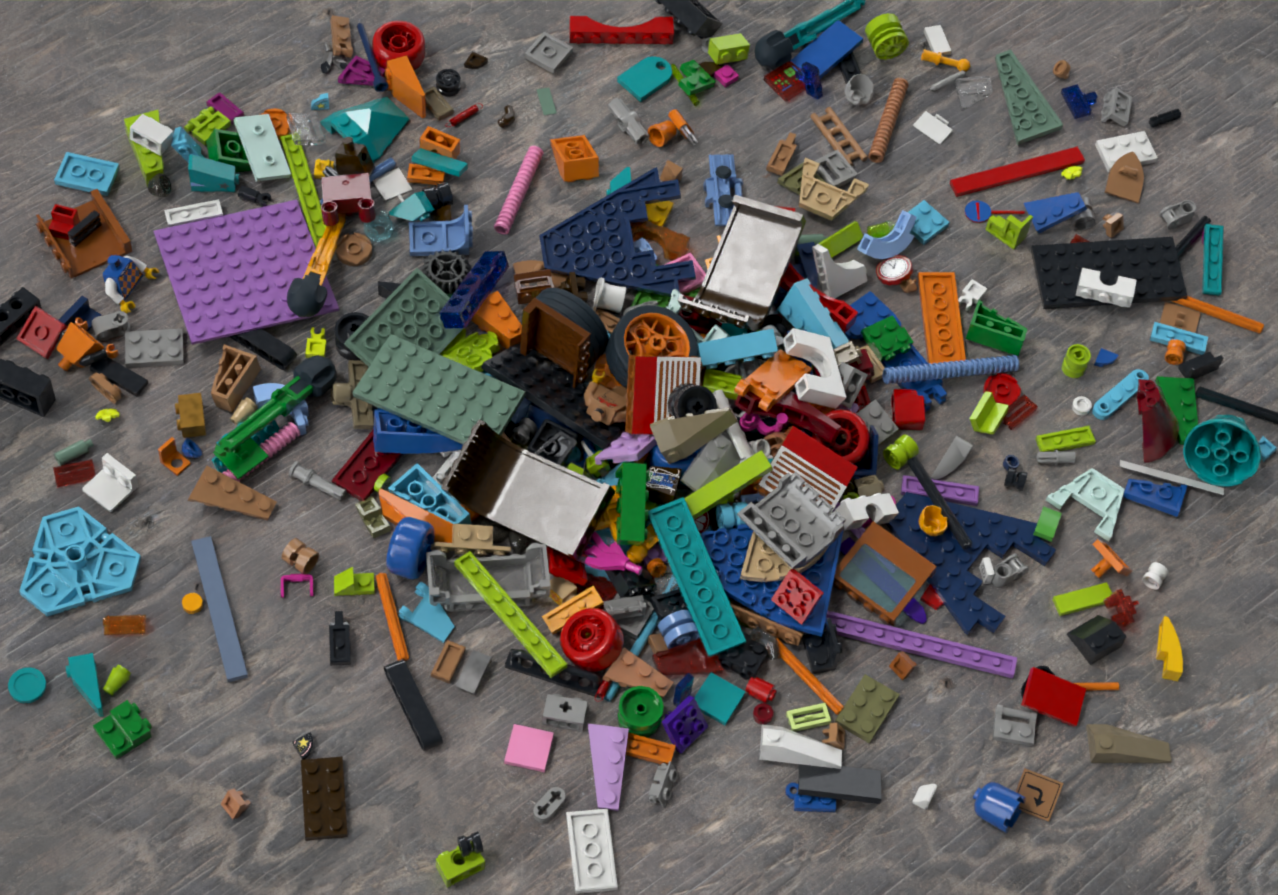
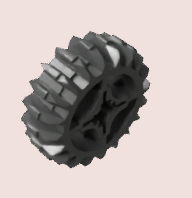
M442 249L441 253L435 251L434 255L429 254L422 267L423 274L444 293L447 291L449 294H452V292L458 294L459 289L464 290L465 286L469 285L472 277V268L469 265L468 259H465L464 254L459 255L458 251L452 253L451 249L448 252ZM458 269H459L460 272H461V274H460L459 276L456 274V271H457ZM437 270V275H434L432 272Z

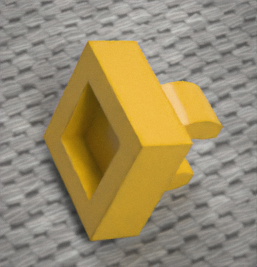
M317 159L315 161L314 179L326 177L323 174V170L326 166L334 169V161Z

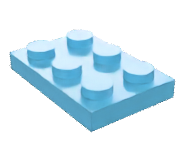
M66 152L54 182L56 185L87 192L98 189L101 195L108 196L120 167L118 163Z

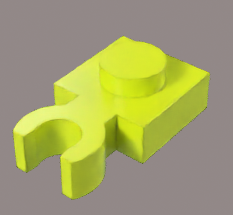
M312 327L310 331L311 338H307L305 357H325V329L322 328L320 334H315L314 327Z

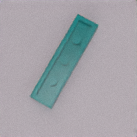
M1206 224L1204 226L1202 294L1218 296L1222 294L1224 226Z

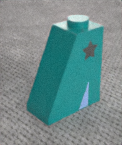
M189 155L188 172L191 191H236V185H239V174H236L235 166L196 155Z

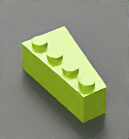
M159 109L143 113L161 124ZM140 114L125 118L124 125L146 185L149 187L165 182L163 154L160 156L130 140V127L142 115Z

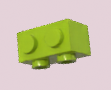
M741 33L710 38L708 54L716 64L748 59L750 44Z

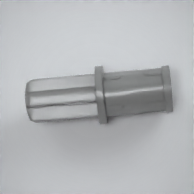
M1054 450V452H1038L1036 459L1038 463H1054L1055 465H1058V463H1075V452H1058V450Z

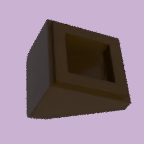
M451 205L433 211V221L452 220Z

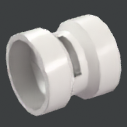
M765 439L748 442L754 454L762 450L766 457L769 456L770 445Z
M1153 562L1148 569L1149 572L1143 576L1142 581L1147 587L1157 590L1160 588L1162 580L1167 577L1168 570L1164 565Z

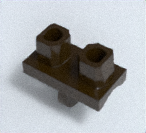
M569 272L570 279L567 282H561V286L558 288L576 295L587 303V292H578V290L585 289V277H576L575 272Z

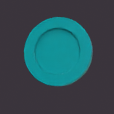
M31 667L22 668L10 677L8 690L14 700L20 703H31L41 698L44 694L46 680L39 670Z

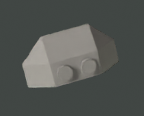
M723 431L703 445L680 479L693 491L702 488L737 466L741 461L729 434Z

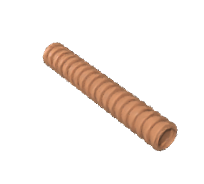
M896 78L893 82L870 153L868 154V158L872 162L880 163L884 159L909 85L908 81L904 78Z

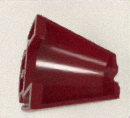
M1138 379L1137 405L1138 414H1142V450L1144 463L1162 458L1174 447L1178 438L1179 426L1175 414L1152 380Z

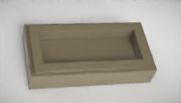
M435 87L424 91L426 106L438 121L454 114V109Z

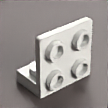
M106 453L102 457L103 469L82 489L84 493L102 507L112 512L138 488V482L133 472Z

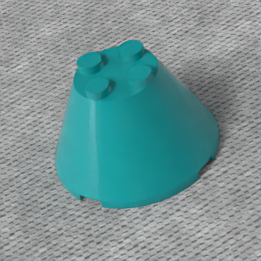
M1227 414L1217 415L1215 418L1195 426L1185 439L1183 455L1188 468H1191L1197 474V477L1204 482L1216 486H1235L1243 483L1244 480L1255 474L1261 461V448L1258 440L1245 424L1244 419Z

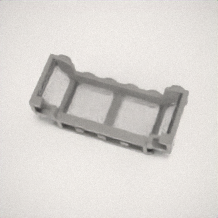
M531 544L526 548L525 555L512 554L510 556L476 557L518 607L534 604V598L538 596L543 598L550 596L551 586L546 544ZM440 550L426 552L430 605L436 606L440 603L449 612L492 609L454 565V561L458 558L446 560V554Z

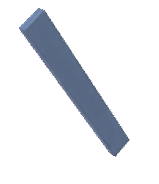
M211 536L191 541L227 681L232 682L248 678Z

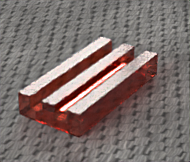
M1024 394L1009 406V410L1003 418V424L1008 425V428L1012 430L1034 413L1038 406ZM1024 401L1026 402L1025 405H1023L1021 408H1019V409H1018L1016 412H1014L1011 416H1009L1008 418L1006 417L1010 412H1012V411H1013L1015 408H1017L1020 404H1022ZM1031 406V408H1029L1026 412H1024L1021 416H1019L1016 420L1012 422L1014 418H1016L1019 414H1021L1024 410Z
M92 459L53 467L57 487L90 481L96 476ZM90 467V468H88V469H83V470H79V471L77 470V469H82V468Z

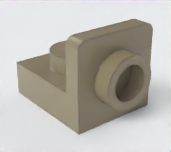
M852 341L833 349L838 367H840L842 362L848 365L857 361L858 365L862 363L860 357L863 355L859 346L855 347Z

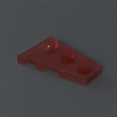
M701 639L652 655L657 671L663 675L710 674V672L723 674V668L717 655L708 657Z

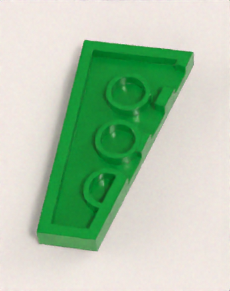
M1157 376L1156 384L1160 387L1161 394L1178 421L1179 433L1177 439L1179 445H1184L1189 432L1198 425L1194 379Z

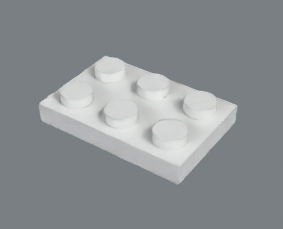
M1145 131L1097 140L1095 143L1108 172H1110L1112 166L1120 157L1132 151L1138 157L1141 165L1155 163L1158 159Z

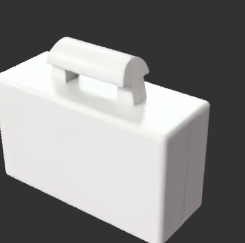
M927 111L913 124L914 127L938 144H941L953 133V130L947 126L949 123L938 114L932 116Z

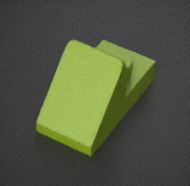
M350 567L334 576V596L375 594L374 573L354 574L353 567Z

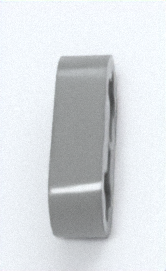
M553 787L537 802L533 810V816L537 822H548L565 803L564 790L560 787ZM559 794L560 800L556 799L551 803L552 795L557 796ZM546 807H548L546 810V815L542 814L540 816L539 809L543 811Z

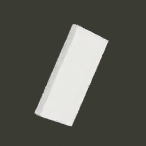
M608 808L566 812L575 894L617 890L618 885Z

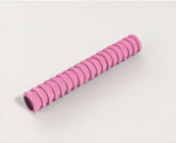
M530 146L528 148L519 172L504 202V206L496 220L494 229L500 234L509 233L544 152L537 146Z
M289 422L287 426H283V429H279L278 433H274V436H270L269 440L266 439L264 443H261L260 447L268 454V458H271L273 454H277V450L281 451L282 447H286L287 444L291 443V440L294 441L296 437H299L300 430L294 423ZM228 469L227 472L222 474L240 482V479L243 480L245 476L249 475V472L239 480Z

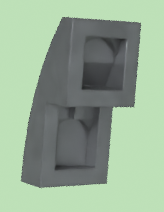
M473 650L456 687L476 694L492 657Z

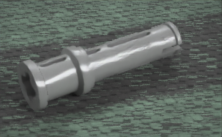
M295 461L290 468L288 476L291 478L295 477L303 481L304 485L310 484L339 501L344 498L345 489L315 474L313 469L305 468L298 461Z

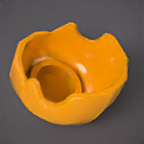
M934 505L926 506L919 516L920 528L930 536L942 535L948 527L947 517H943L940 507Z

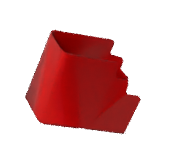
M894 389L891 396L892 421L899 428L898 430H923L925 424L924 396H918L916 390Z

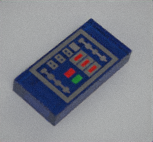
M690 673L686 674L675 687L673 705L676 707L691 695L694 676Z

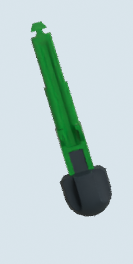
M312 356L295 367L293 371L294 379L281 389H276L266 404L219 441V445L216 444L215 453L218 456H226V452H233L280 415L286 417L306 397H320L333 386L337 377L335 365L331 360L323 356Z

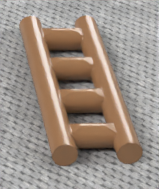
M827 107L825 109L827 114L818 117L816 113L810 116L833 149L839 150L851 166L853 165L851 160L858 157L863 162L868 159V156L831 107ZM832 120L836 127L828 130L824 122ZM841 132L845 139L837 142L832 135ZM851 145L854 152L846 155L842 148Z

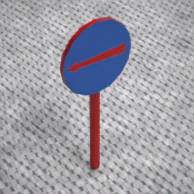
M978 200L968 203L965 207L966 217L976 223L987 221L991 214H1025V211L991 210L987 203Z

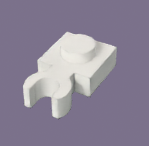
M972 279L962 291V296L958 300L959 306L961 303H966L965 310L968 311L971 308L972 302L977 304L978 300L984 296L987 288Z

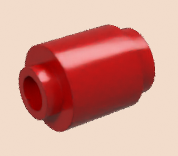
M751 677L745 692L749 693V696L768 703L769 700L773 701L777 690L774 689V684L758 677Z

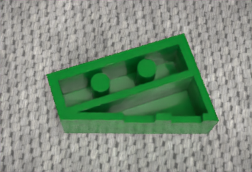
M978 300L965 339L1019 356L1028 329L1009 317L1007 319L997 314L998 311L993 308L991 310L984 306L981 300Z

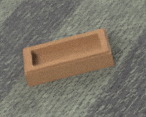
M447 640L431 672V677L450 684L466 647Z

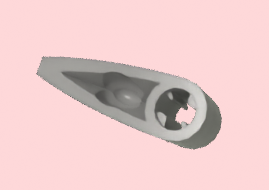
M956 436L932 474L931 479H940L954 471L966 459L973 445Z

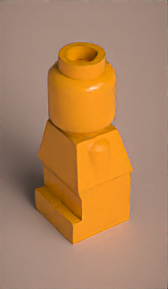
M651 523L647 527V540H644L641 546L632 545L627 550L626 555L631 563H641L647 556L648 551L658 542Z

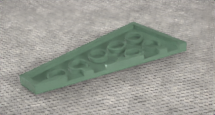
M1012 50L997 54L995 61L1017 145L1061 130L1063 123Z

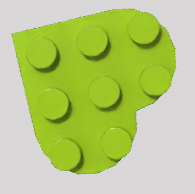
M488 331V334L481 335L476 332L444 349L439 355L482 372L484 371L481 368L483 362L492 358V353L500 350L497 335L491 331Z

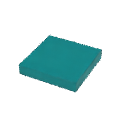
M710 672L694 698L703 714L725 726L746 692Z

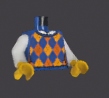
M112 255L108 258L109 265L103 272L105 292L117 305L120 304L121 311L127 314L131 312L130 309H134L136 306L134 302H125V300L143 277L142 272H145L147 279H156V277L152 276V272L159 273V270L157 268H147L145 263L131 256Z

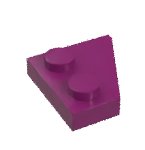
M355 56L338 77V83L374 86L373 81L375 77L369 61ZM378 66L381 76L384 77L385 69Z

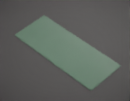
M550 88L536 89L543 114H556Z

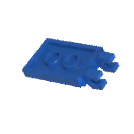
M913 345L909 352L905 354L899 353L894 359L888 362L886 360L881 362L884 368L928 364ZM941 379L897 383L901 389L916 390L918 396H924L925 412L931 408L930 404L932 401L928 397L933 394L934 399L939 404L946 402L945 397L947 393L942 387L943 381Z

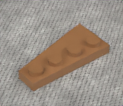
M209 466L205 467L188 498V501L191 502L196 501L207 506H216L227 511H236L243 515L268 520L277 501Z

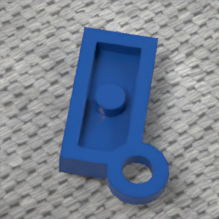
M797 783L787 785L785 793L788 798L794 799V811H836V799L799 795ZM795 788L797 790V793L792 794L790 792V789Z

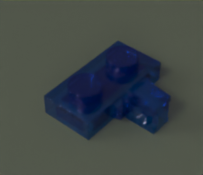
M805 62L801 65L802 68L795 72L796 78L805 82L808 95L820 99L823 97L819 76L820 71L817 66Z
M1078 84L1061 89V94L1074 119L1091 115L1092 110L1090 106L1095 104L1098 98L1095 91L1087 94L1082 93Z

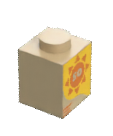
M554 577L550 580L549 597L559 606L576 596L577 587L570 581L561 577Z

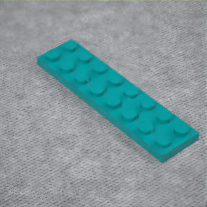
M684 497L649 510V520L693 622L698 629L708 657L746 643V639Z

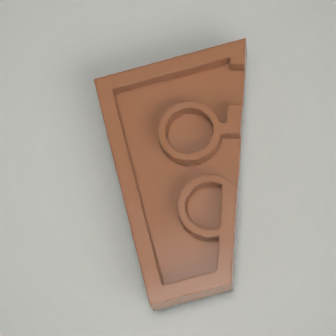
M623 648L619 658L613 662L602 680L608 682L609 680L617 682L619 686L625 688L627 686L631 688L636 686L650 687L662 699L674 683L626 648Z

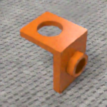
M173 437L158 449L160 463L176 476L191 464L189 460L177 451ZM179 459L183 464L179 468H174L171 465L172 461Z

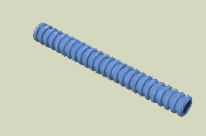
M1016 355L997 356L996 358L987 357L975 360L939 362L938 364L928 363L908 365L906 367L884 368L882 377L885 384L888 385L890 383L916 382L917 380L926 381L949 377L1005 373L1007 371H1017L1019 369V359Z

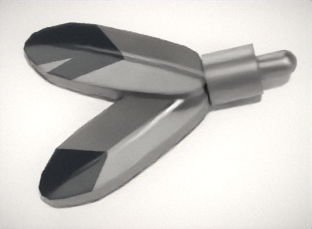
M325 42V54L321 63L322 74L329 72L332 63L339 69L344 70L347 67L346 62L340 56H334L331 45Z

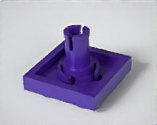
M688 696L673 712L668 711V714H665L662 721L672 744L676 745L675 750L679 753H682L708 728L695 698Z

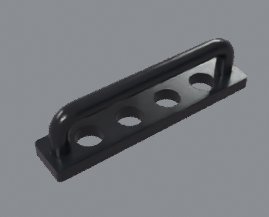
M510 649L505 662V668L594 697L603 681V677L593 672L568 664L566 669L550 678L548 674H543L540 671L541 666L528 651L521 649ZM529 660L532 662V666L524 668L521 662ZM562 672H567L571 677L568 680H562L559 675ZM585 678L589 680L590 684L584 687L578 681Z

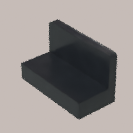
M1207 352L1179 364L1178 369L1185 378L1197 379L1218 370L1224 358L1222 355L1214 357L1211 352Z

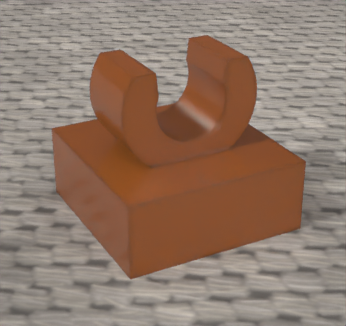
M902 651L898 653L889 667L904 680L916 667V663L912 661L909 655Z

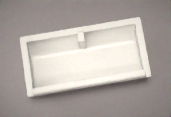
M714 391L713 395L716 398L717 409L726 407L731 409L723 391ZM738 421L725 430L741 458L739 464L754 455Z

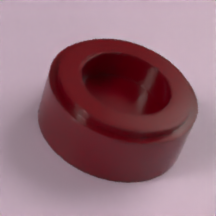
M761 703L754 708L753 719L755 722L766 725L772 721L774 712L770 705Z

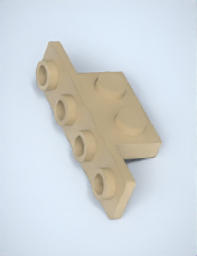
M453 524L452 543L434 542L431 544L430 550H440L443 553L455 551V554L464 555L471 551L476 556H484L486 553L505 556V554L511 552V547L493 546V526Z

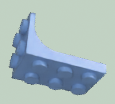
M464 205L463 214L455 220L409 222L410 256L434 255L435 251L441 253L442 249L445 252L451 249L452 253L458 251L459 255H469V247H473L472 211H468V205Z

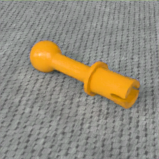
M926 49L923 50L921 60L935 63L936 66L942 63L957 67L959 71L967 72L970 69V62L967 59H960L958 61L941 56V52L935 53Z

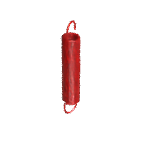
M475 104L449 120L451 126H456L478 112L479 109Z
M611 680L609 682L602 681L595 698L598 695L603 700L612 683Z

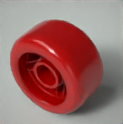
M400 20L390 21L380 26L372 40V50L377 65L387 69V61L407 56L413 70L418 69L425 58V38L421 30L410 22Z
M839 409L826 413L827 417L841 426L838 436L844 435L847 438L846 442L842 445L837 444L836 441L829 443L813 432L812 438L856 465L864 458L869 449L870 435L867 425L860 416L848 410Z
M586 608L576 612L566 621L561 631L560 645L563 653L574 666L590 672H597L608 668L619 658L624 645V635L619 624L609 613L598 608Z

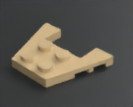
M805 158L799 198L800 208L832 221L868 190L869 184L855 178L848 191L814 178L820 163Z

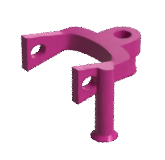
M744 413L739 420V426L745 432L757 428L761 434L769 435L773 432H780L788 427L790 422H787L788 416L785 413H779L776 424L769 427L760 419L758 414L748 415Z

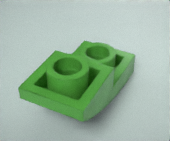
M1043 506L1033 535L1052 542L1062 513Z

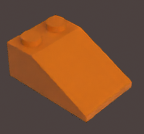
M403 56L387 61V69H385L388 82L387 90L391 91L394 98L418 116L425 118V93L408 57Z
M585 135L550 139L557 167L564 182H574L579 179L590 180L594 177H599V157Z

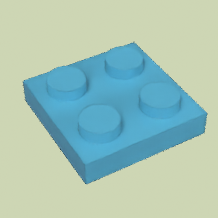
M925 200L908 212L917 217L910 233L923 245L946 229L950 223Z

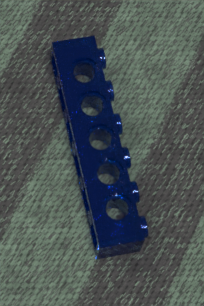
M485 251L439 312L445 329L465 328L509 268L504 251Z

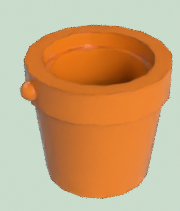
M670 120L654 124L648 128L649 140L656 147L665 145L677 133L675 124Z

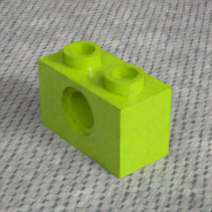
M457 846L456 849L450 852L445 851L438 855V858H436V868L448 888L484 870L485 860L481 853L475 852L462 858L459 846ZM461 859L465 863L462 865H457L454 863V861Z

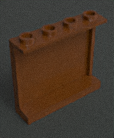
M534 297L523 309L520 353L527 356L534 349L573 374V388H576L579 383L582 384L587 378L586 372L589 366L591 333Z

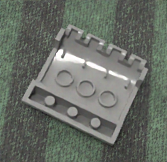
M794 472L792 475L789 473L784 475L779 480L776 489L756 505L751 502L737 513V516L792 569L804 567L830 546L843 531V523L846 521L836 510L830 514L833 507L823 497L816 501L820 494L809 484H806L803 488L802 486L806 481L797 472Z

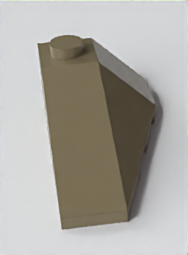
M726 407L708 410L701 415L693 416V413L686 414V417L682 418L666 417L650 424V428L661 454L668 464H671L691 455L735 424L737 418L731 409Z
M1108 724L1086 725L1091 763H1171L1168 742Z

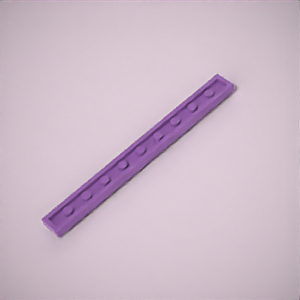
M827 611L826 618H831L832 624L836 625L837 635L1013 679L1017 657Z

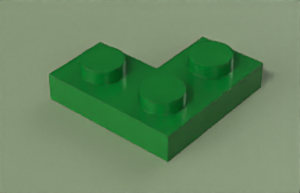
M695 60L681 64L680 70L687 77L681 79L678 86L688 96L714 87L716 81Z

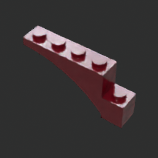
M749 391L744 397L737 396L735 405L748 415L758 414L777 418L779 413H785L788 416L787 422L805 428L829 443L836 441L841 428L840 425L808 402L798 400L797 394L792 391L786 394L768 412L758 407L762 398Z

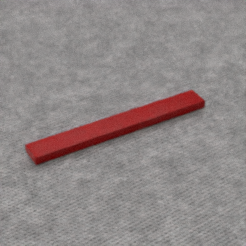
M1077 146L951 179L949 184L956 197L1084 164L1085 158Z

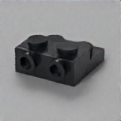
M627 569L625 571L605 570L620 598L642 594L646 596L656 586L652 575L647 569H643L640 575Z
M742 632L746 643L720 653L718 664L726 670L738 673L744 679L755 678L771 646Z

